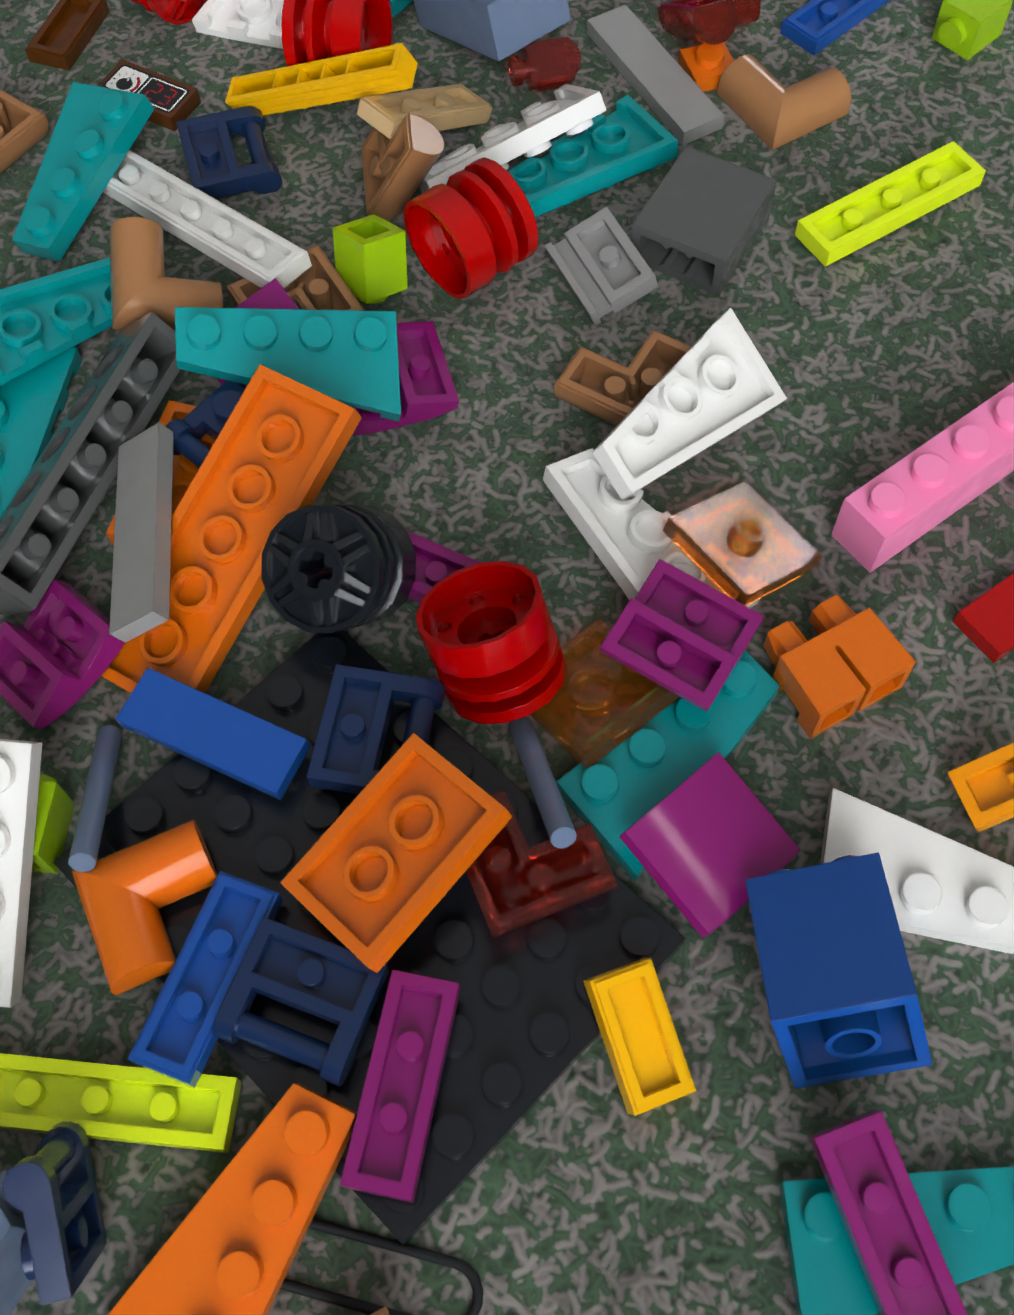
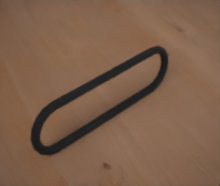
M313 1217L309 1226L310 1229L458 1270L470 1281L473 1291L472 1304L465 1315H479L483 1305V1287L479 1275L469 1263L454 1256L411 1244L402 1245L400 1241ZM286 1278L280 1288L281 1290L369 1315L384 1308L381 1305ZM388 1308L391 1315H412Z

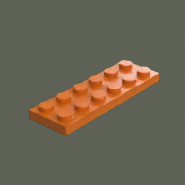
M261 364L258 366L172 515L169 620L124 643L117 656L101 675L103 678L132 693L145 670L150 668L206 693L265 589L262 581V552L271 530L288 513L308 505H313L362 419L355 408Z

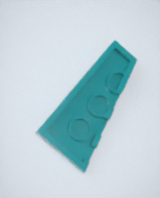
M626 95L616 102V111L607 117L602 114L593 117L594 124L576 137L570 139L563 135L551 143L549 154L541 159L529 157L508 172L523 190L533 210L534 217H537L677 158L678 140L634 99Z
M110 257L0 289V386L112 326Z
M175 307L176 363L178 369L248 385L261 364L348 406L380 413L381 418L399 422L401 402L396 311Z
M77 347L66 350L0 386V518L53 436L51 431L58 412L64 411L70 395L67 388L72 374L78 373L82 362V357Z

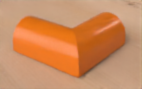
M194 819L97 860L95 868L91 871H72L110 991L115 996L171 971L176 957L159 909L213 886L218 876L201 830Z

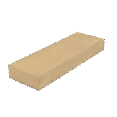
M454 84L365 96L360 98L357 115L391 139L408 113L429 121L438 131L487 123L493 107L464 85Z

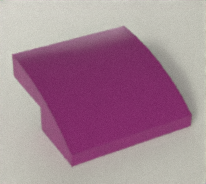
M433 321L396 323L401 402L399 422L381 418L380 413L355 408L362 419L352 436L377 433L430 420L458 408L459 398Z
M659 558L634 599L631 598L601 645L600 651L708 712L761 625L764 616Z
M54 578L36 609L30 613L23 627L7 621H3L0 627V695L32 727L44 729L72 707L94 685L117 656L125 642L109 634L110 618L70 584Z
M719 752L704 762L672 792L657 802L619 836L702 938L710 935L749 901L745 879L765 876L772 871L783 869L801 851Z

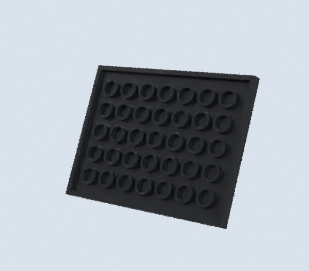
M345 631L330 634L317 633L234 705L236 708L308 740L311 747L282 799H276L178 753L106 815L97 860L194 819L201 830L217 875L222 871L278 892L283 901L273 921L348 949L280 882L358 796V794L310 787L306 778L336 664L384 672L389 671ZM394 700L378 771L383 768L402 746L411 707L408 702ZM435 712L427 744L503 805L513 817L386 963L389 973L357 1046L355 1058L345 1082L339 1087L321 1080L320 1071L241 1039H238L234 1044L219 1038L217 1040L220 1046L275 1106L293 1083H301L358 1112L392 970L459 983L461 990L414 1203L353 1190L402 1245H406L601 1034L583 980L643 958H651L657 974L685 941L684 936L577 840L566 848L554 847L548 836L537 804ZM69 847L53 863L77 888L72 874L73 869L68 864L71 847ZM212 886L159 909L176 959ZM169 973L159 976L158 978L163 983H165ZM260 994L256 995L250 1012L329 1044H331L339 1026ZM351 1138L335 1170L341 1178Z

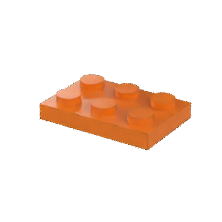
M413 733L280 883L366 967L378 973L513 816L503 805Z

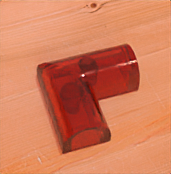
M673 0L662 3L657 8L662 28L670 35L684 40L714 45L726 41L733 34L735 27L757 21L761 10V0Z
M505 791L490 795L503 805L513 817L466 870V874L492 938L616 888V880L590 824L575 829L577 837L575 842L569 847L556 848L552 845L550 839L528 847Z

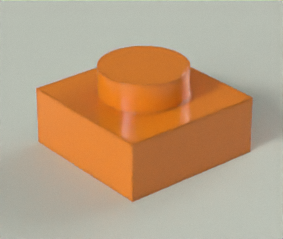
M719 40L680 49L678 64L701 90L706 92L718 89L723 72L734 59L724 41Z

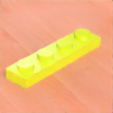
M952 141L798 220L795 236L826 267L979 187L986 170L957 143Z
M0 1053V1129L47 1134L56 1124L71 1121L79 1124L90 1139L229 1153L242 1082L236 1077L201 1074L196 1087L193 1088L147 1068Z

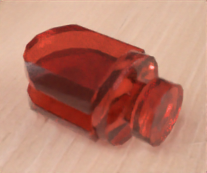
M569 37L532 42L529 46L522 48V60H520L518 55L508 57V72L513 87L523 85V80H525L529 91L536 90L537 92L557 89L565 84L570 85L574 82L581 63L580 51Z

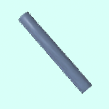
M528 717L514 720L510 723L509 730L550 841L556 848L569 847L575 842L577 834L534 725Z
M112 725L101 727L97 733L68 860L69 866L78 872H88L96 866L122 740L121 730Z

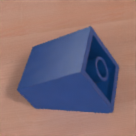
M879 852L862 856H842L828 863L794 870L779 869L765 876L745 879L770 1021L795 1089L932 1065L918 995Z

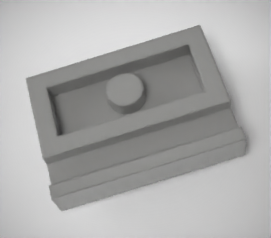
M608 207L603 208L565 232V238L555 245L551 242L544 245L552 262L594 325L601 323L600 318L607 313L613 311L616 314L659 287L655 274Z

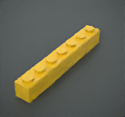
M401 42L375 49L235 76L231 79L225 103L231 109L254 106L265 116L355 100L365 96L412 89L418 62Z

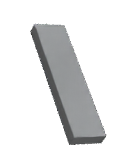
M626 4L587 20V35L682 146L723 128L724 114Z
M160 422L119 446L109 634L125 643L169 620L174 432Z

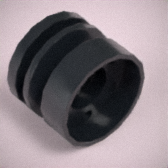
M308 505L290 512L271 530L262 552V581L270 603L285 621L306 632L330 634L388 618L406 602L415 582L416 554L408 532L393 515L373 505ZM324 565L333 568V574L330 570L324 569Z

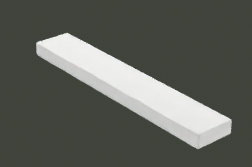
M130 150L103 191L106 195L144 218L159 223L164 230L260 288L275 278L285 288L312 266L308 252Z

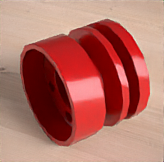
M284 0L281 17L282 44L287 66L392 45L393 21L390 0Z
M485 157L467 165L464 170L449 176L446 185L442 183L435 185L408 201L403 212L405 229L411 247L422 267L448 295L456 299L469 297L492 282L497 272L509 271L514 268L517 262H522L531 257L538 247L536 220L523 190L512 175L499 163Z
M507 561L477 563L459 569L440 580L422 598L415 616L418 632L431 662L436 665L438 679L446 688L445 695L449 705L462 718L480 724L508 723L531 715L549 703L562 687L567 664L538 577L524 565Z

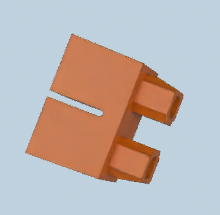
M837 594L821 602L811 612L809 622L819 633L818 636L807 641L793 621H786L767 633L763 645L771 662L776 667L772 678L780 685L779 691L784 690L798 710L797 721L809 739L854 715L856 709L861 711L902 688L916 663L914 658L870 607L856 614Z

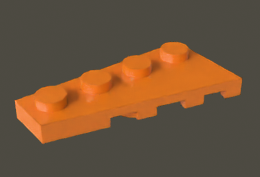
M293 1083L108 1315H268L352 1136L357 1112L301 1083Z

